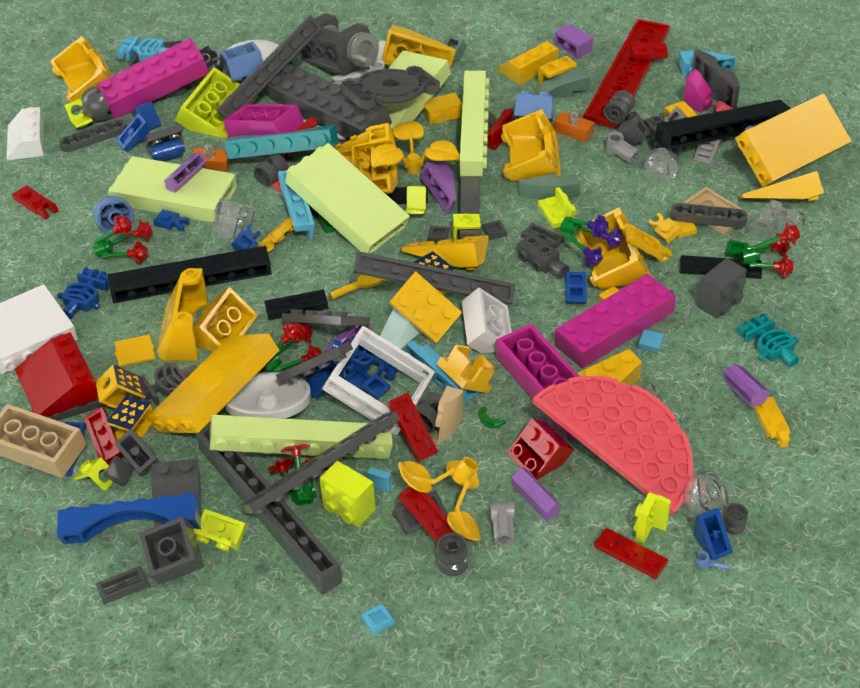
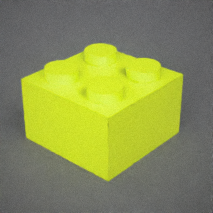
M336 461L320 477L324 509L329 513H336L345 523H352L359 527L376 510L374 483L365 476Z

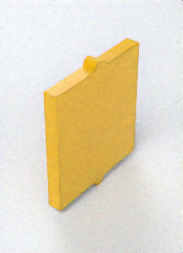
M150 334L114 342L116 349L114 355L117 357L119 367L155 360L153 350L155 345L152 344Z

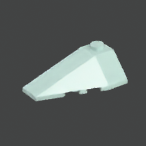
M393 308L380 337L402 349L410 340L422 333Z

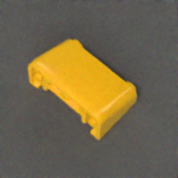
M83 36L50 61L53 65V72L58 77L61 75L69 88L66 97L70 102L81 99L85 90L113 76L103 57Z
M542 109L502 125L503 133L501 138L504 144H508L510 150V163L504 164L503 174L506 179L520 181L555 173L557 178L561 177L557 134Z
M620 207L602 215L605 216V220L609 223L608 233L618 227V233L623 234L619 247H612L611 250H608L607 240L595 238L592 233L579 230L580 236L577 239L583 246L591 250L598 247L602 248L601 254L603 259L599 265L593 266L594 270L592 271V276H590L594 287L598 286L599 289H608L612 286L624 287L645 274L650 275L641 249L637 246H631L627 241L625 228L630 223Z
M188 268L184 270L166 304L157 348L158 356L163 361L199 360L200 353L196 346L193 331V317H196V313L200 309L205 310L208 307V297L202 268Z

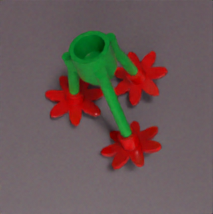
M300 444L283 448L281 452L291 451L292 457L295 459L290 460L289 457H286L282 462L275 461V465L268 468V471H271L270 475L279 472L284 477L288 474V469L293 468L292 464L295 463L297 469L311 459H306L305 462L301 463L300 456L301 449L311 446L309 444ZM317 477L311 479V487H309L308 483H305L296 490H289L291 499L295 501L296 505L300 506L314 502L313 498L317 497Z

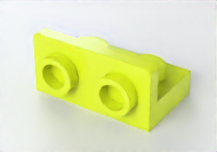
M560 187L555 188V196L537 201V206L553 229L560 227L566 216L574 218L576 215L575 206L571 205L567 194L563 193Z

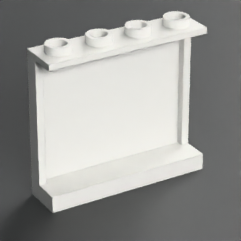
M44 284L0 303L1 374L14 370L48 340L60 334L71 332L74 340H78L74 325Z

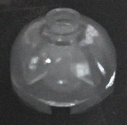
M665 148L651 150L644 157L642 165L643 175L648 180H657L659 183L670 182L676 179L680 169L677 155Z
M710 471L696 474L687 481L683 489L684 504L695 516L715 508H719L722 515L725 508L729 505L725 486H720L716 481L719 479L718 476Z

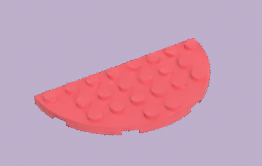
M605 376L569 378L566 382L550 385L533 398L532 403L645 495H648L650 492L671 500L669 514L674 516L688 493L693 474V459L690 443L685 431L682 432L676 422L675 415L658 398L634 384L630 386L618 382L616 378Z

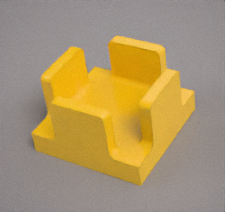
M455 345L447 358L440 357L436 363L462 389L488 393L493 387L489 381L495 373L493 370L495 366L484 355H478L471 366V360L467 358L471 351L468 346Z

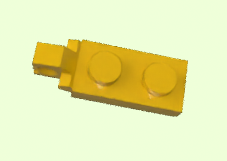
M291 217L286 218L263 238L257 247L266 246L268 252L273 250L275 242L276 244L286 237L284 234L287 231L290 233L294 230Z
M631 224L625 228L627 241L631 246H637L647 255L651 254L656 257L658 261H666L673 256L671 250L661 245L658 239Z
M767 397L764 404L755 406L753 409L767 437L775 438L780 448L789 447V426L774 397Z

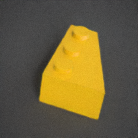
M627 349L577 374L579 376L616 378L618 382L633 386L640 379L642 361L630 349Z

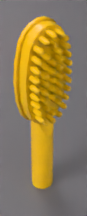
M361 274L357 281L330 292L329 297L331 300H334L359 288H371L388 280Z

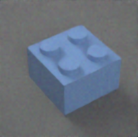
M254 41L220 52L225 69L232 81L245 79L263 62L261 51Z
M521 91V94L516 93L514 116L521 118L542 109L548 120L553 121L555 98L550 93L539 92V95H533L532 91Z

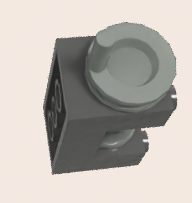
M324 13L315 18V21L322 29L300 51L303 61L345 75L358 67L366 68L372 65L378 57L379 43L377 38L370 34L368 26L356 23L339 32L336 16Z

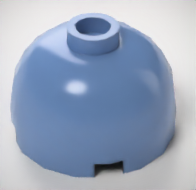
M110 195L102 198L94 209L96 224L106 233L110 232L115 226V216L128 217L132 223L134 220L133 208L124 198Z

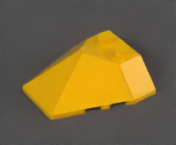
M389 123L371 126L366 129V132L358 136L354 135L350 137L349 141L334 146L342 156L385 194L394 191L398 184V163L375 168L371 166V155L377 146L389 143L397 148Z

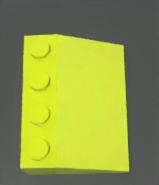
M213 67L181 106L174 121L190 131L226 139L228 133L223 123L224 119L215 109L240 84L234 80L232 81L230 77ZM256 95L248 104H253L258 96Z

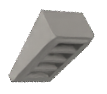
M722 139L699 144L693 161L711 166Z

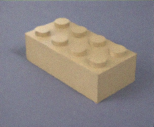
M7 404L0 413L1 457L63 478L87 445L80 428Z

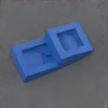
M566 271V303H587L586 272Z
M353 370L344 377V380L376 400H379L391 388V385L376 373L371 376L367 372L359 373Z

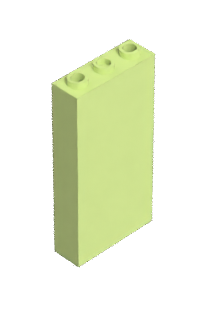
M404 50L388 68L406 70L410 66H419L440 82V87L451 75L448 60ZM422 93L420 96L402 103L377 102L386 106L392 121L390 125L392 134L393 128L399 123L414 121L423 110L424 104L435 94Z
M329 143L323 147H318L313 154L305 156L300 163L295 166L292 165L286 172L285 183L360 252L371 254L403 230L408 224L410 216Z
M132 156L128 163L125 164L122 172L117 176L114 184L110 186L108 196L122 197L135 209L157 213L164 209L179 213L180 217L217 223L237 189L235 174L202 168L183 187L174 193L166 189L164 180L181 166L180 164Z

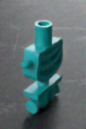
M765 313L761 314L760 317L751 318V321H745L742 326L736 327V331L740 336L745 335L746 342L759 337L756 350L760 354L758 357L760 361L766 358L773 362L781 358L789 367L799 362V357L792 352L795 349V344L800 340L799 337H792L784 329H774L775 321L773 319L769 320Z

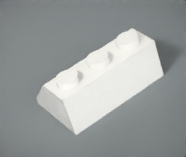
M40 107L22 109L8 125L7 160L44 156V120Z
M477 288L462 300L466 342L471 349H475L480 353L496 352V339L512 332L508 306L481 288Z

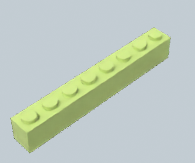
M464 71L460 176H483V169H487L488 134L484 133H488L489 78H486V71Z
M212 415L210 450L292 455L291 451L281 452V450L287 446L309 444L311 447L301 449V455L317 456L368 423ZM391 430L378 433L374 441L367 444L363 443L358 446V451L342 457L389 458L393 445Z

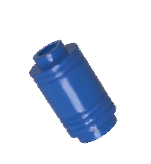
M178 139L154 145L153 148H150L153 160L165 162L183 156L182 152H185V147L182 141L179 142Z

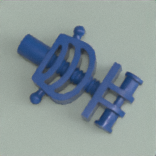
M85 267L82 274L79 273L77 275L78 283L69 284L64 293L59 292L57 294V297L62 298L63 304L66 305L63 311L69 319H72L78 310L89 312L93 307L95 309L100 308V298L97 289L108 291L109 280L106 272L101 271L99 273L97 269L89 270V268Z
M352 336L350 343H352L356 336ZM334 340L332 349L344 343ZM359 344L345 365L349 372L354 370L359 373H365L374 363L379 365L377 375L381 377L382 371L386 372L384 377L389 381L395 380V373L398 372L397 368Z

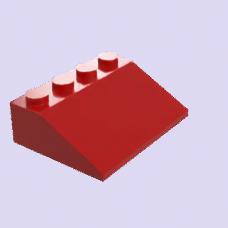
M71 332L51 338L15 368L33 413L49 417L99 399L94 377Z

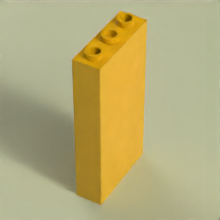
M824 93L744 131L735 138L763 188L851 142L850 137Z
M270 334L229 336L148 415L154 429L161 433H199L211 421L212 415H217L277 354L279 349Z

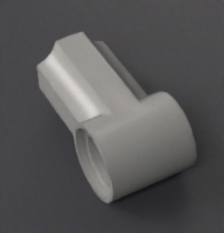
M612 131L608 134L605 149L608 154L618 155L631 164L638 160L641 151L624 141L622 133Z
M513 501L490 502L494 543L500 546L514 543Z

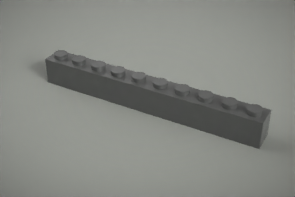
M210 425L196 433L201 452L244 502L270 486L242 452L210 450ZM283 499L278 502L272 501L266 505V510L256 514V517L322 595L342 583L340 564Z

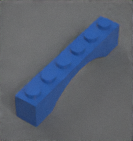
M182 493L180 496L170 497L162 495L155 499L138 498L130 502L114 501L111 504L104 505L90 504L88 507L70 506L66 509L58 510L57 537L63 544L84 543L107 527L120 522L146 519L164 524L182 516L193 525V528L201 529V503L196 494Z

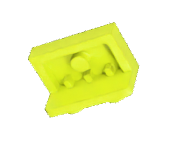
M649 492L644 503L638 504L635 512V517L638 518L633 528V531L636 532V541L645 543L652 527L663 531L667 530L671 500Z
M204 509L201 516V529L194 528L197 541L207 545L209 541L216 543V548L228 552L230 548L238 550L248 525L236 519Z

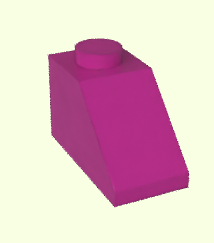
M694 69L686 78L684 102L692 110L703 113L713 103L712 89L701 73Z

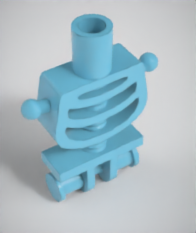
M127 36L118 47L115 55L118 59H123L124 55H126L127 61H131L134 54L138 53L139 61L142 62L168 48H165L162 38H147L140 43L138 36H135L134 39Z

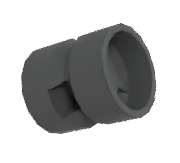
M625 90L617 91L604 108V115L607 120L615 124L622 123L635 106L634 96Z
M272 154L265 161L258 164L253 172L259 183L270 187L278 180V171H287L289 167L281 155Z
M427 392L419 402V405L416 406L429 433L433 432L436 428L435 422L438 414V405L442 397L435 392Z
M447 533L441 536L437 542V565L440 572L444 575L458 576L465 572L468 567V542L461 534Z

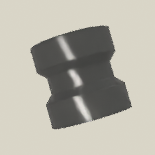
M731 503L725 508L723 523L726 532L729 534L738 535L745 531L748 509L744 505Z

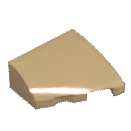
M450 386L446 387L438 405V414L435 422L438 430L432 439L435 445L447 439L463 419L464 390Z

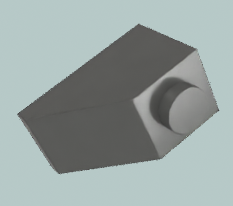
M132 429L114 443L140 475L150 468L152 463L158 460L149 445Z

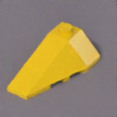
M392 25L388 31L381 60L387 65H392L404 50L448 60L449 66H452L456 49L410 29Z
M815 171L741 194L740 198L803 200L807 198L809 202L819 199V194L824 192L818 172Z
M488 235L467 236L455 242L450 238L438 241L437 244H435V241L408 243L401 247V250L420 257L434 251L452 266L466 267V270H475L485 261L489 237Z

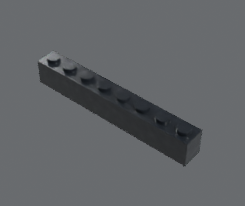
M780 99L657 123L654 140L665 150H671L735 137L792 108Z
M260 246L108 274V280L114 304L172 293L181 273L188 268H202L205 286L271 275L272 272L267 247Z

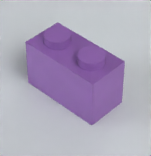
M569 23L555 31L554 44L575 58L579 59L593 51V37Z

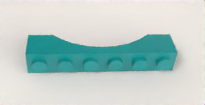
M335 124L278 134L231 136L224 143L227 158L233 159L315 150L327 143L334 147L339 143Z

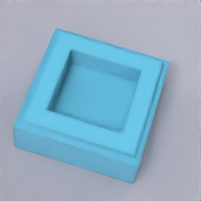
M644 329L638 343V348L658 353L664 340V334Z
M370 467L367 472V478L373 481L374 488L390 492L392 488L391 473Z
M383 604L361 614L363 621L373 635L395 625V620Z

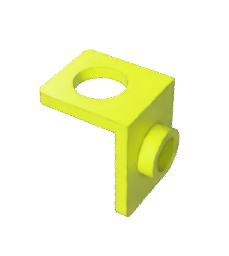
M81 99L64 105L71 123L76 128L85 127L93 121L88 115L84 116L82 110L78 115L71 113L72 106L83 105Z
M425 186L407 187V209L405 210L407 214L426 213Z
M453 214V242L457 239V229L481 228L479 214Z
M101 457L91 461L86 460L73 477L75 480H79L89 476L104 491L113 483L109 478L106 482H102L99 479V471L101 469L107 470L109 466Z

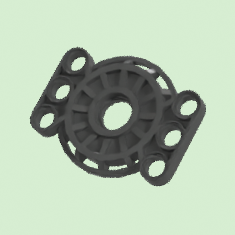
M410 66L406 70H374L363 74L357 81L346 80L342 82V93L362 109H372L375 107L376 102L402 103L410 101L422 93L437 94L440 92V82L419 66Z

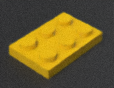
M416 271L388 302L435 344L462 313Z

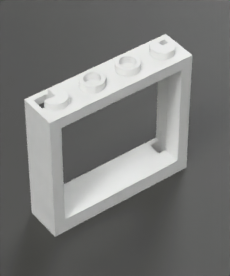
M362 326L351 343L353 350L347 352V357L339 361L322 390L372 421L385 412H391L389 407L339 376L359 344L420 383L411 397L414 405H416L435 371L412 357L409 353L404 352L391 342ZM396 422L393 424L394 427L391 429V433L397 435L400 431V428Z

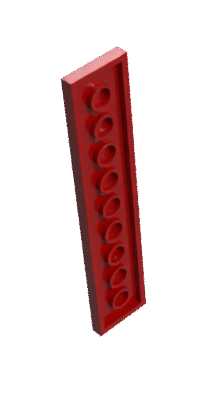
M637 19L583 117L584 119L593 121L595 124L618 129L620 124L612 123L605 117V106L619 90L628 91L635 97L654 59L633 60L631 44L664 43L670 31V25Z

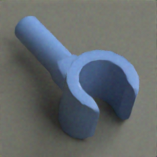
M699 551L697 553V558L700 560H696V565L700 569L716 567L729 570L730 568L729 564L710 560L709 554L706 551Z

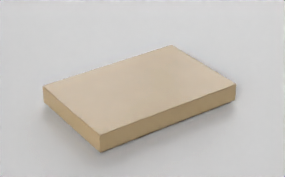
M707 187L683 202L687 204L742 209ZM695 213V215L699 216L704 215L702 213ZM715 215V217H718V218H722V217H723V216H721V215ZM708 225L724 236L735 229L734 227Z

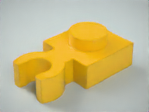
M660 213L656 214L659 219L658 221L653 222L651 219L649 220L655 233L667 244L683 232L679 225L670 218L664 220Z

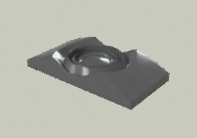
M695 50L692 72L694 69H697L712 89V98L716 102L722 101L732 108H737L740 85L735 73L719 66L716 57L706 52Z

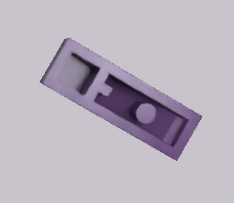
M445 161L426 162L420 177L444 212L450 214L456 202L454 174Z

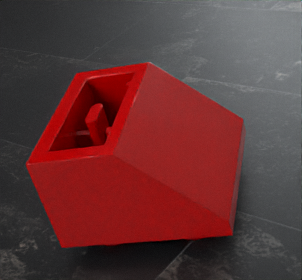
M532 418L507 451V454L520 467L528 470L538 480L562 466L574 449L547 422Z

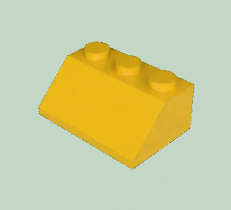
M546 41L499 66L496 70L521 85L538 76V67L558 60L559 48Z
M228 287L214 297L193 325L196 345L199 348L214 352L229 336L244 335L258 314L233 289Z

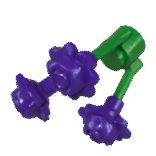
M598 215L595 221L590 220L589 222L566 216L560 226V231L564 232L563 237L569 239L583 251L582 253L586 256L584 263L586 267L590 265L595 267L600 264L603 259L601 254L602 248L598 247L591 250L588 247H584L571 235H577L580 229L592 233L595 238L607 240L608 250H611L612 247H619L623 234L618 233V227L608 233L609 223L605 220V216Z

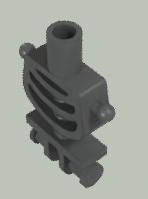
M165 362L163 366L157 368L154 372L155 384L150 385L144 375L141 376L144 379L147 392L145 399L132 393L131 395L133 398L151 403L149 400L152 399L157 406L160 402L156 393L160 392L168 397L197 368V365L193 364L180 370L176 363L170 364Z

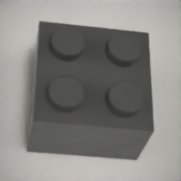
M728 258L724 259L701 278L697 307L716 319L722 314H727L734 304H739L744 297L743 288L746 283L747 269Z
M179 517L139 534L150 577L158 583L162 584L204 567L193 525L185 517Z

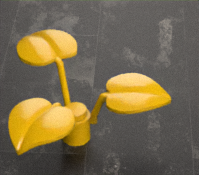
M416 121L399 123L393 128V136L401 141L409 140L410 154L407 158H405L402 150L395 148L393 144H381L372 152L371 166L375 168L378 166L394 165L403 160L404 167L408 173L418 174L421 172V166H424L426 157L434 161L460 160V155L454 144L449 141L440 140L431 143L430 148H426L422 158H420L417 153H414L413 139L422 138L424 128Z
M470 457L450 461L446 465L447 472L436 479H431L429 472L418 463L411 461L399 462L398 466L403 479L410 487L419 492L429 493L432 490L431 484L434 485L449 475L456 483L461 484L463 489L456 503L455 512H449L447 515L448 524L455 533L461 534L466 539L473 541L481 539L478 526L473 517L465 511L460 512V505L466 490H474L479 486L477 475L479 467L476 461Z

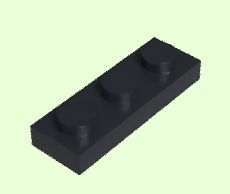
M324 289L264 301L268 320L282 318V313H291V309L303 310V313H305V310L319 311L329 309Z

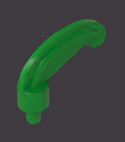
M486 407L479 409L478 416L484 426L499 428L501 427L500 425L506 424V420H492L485 413L487 412Z

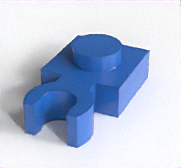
M162 209L153 220L154 226L168 230L176 227L179 231H185L183 224L189 225L190 221L187 217H180L179 213Z
M249 224L244 230L240 231L231 243V246L237 251L254 248L257 244L255 239L260 235V231L258 230L256 233H253L251 231L252 224Z

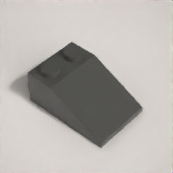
M197 459L152 463L151 482L153 499L162 495L172 497L180 496L182 493L196 494L201 503V475ZM154 521V528L163 523Z

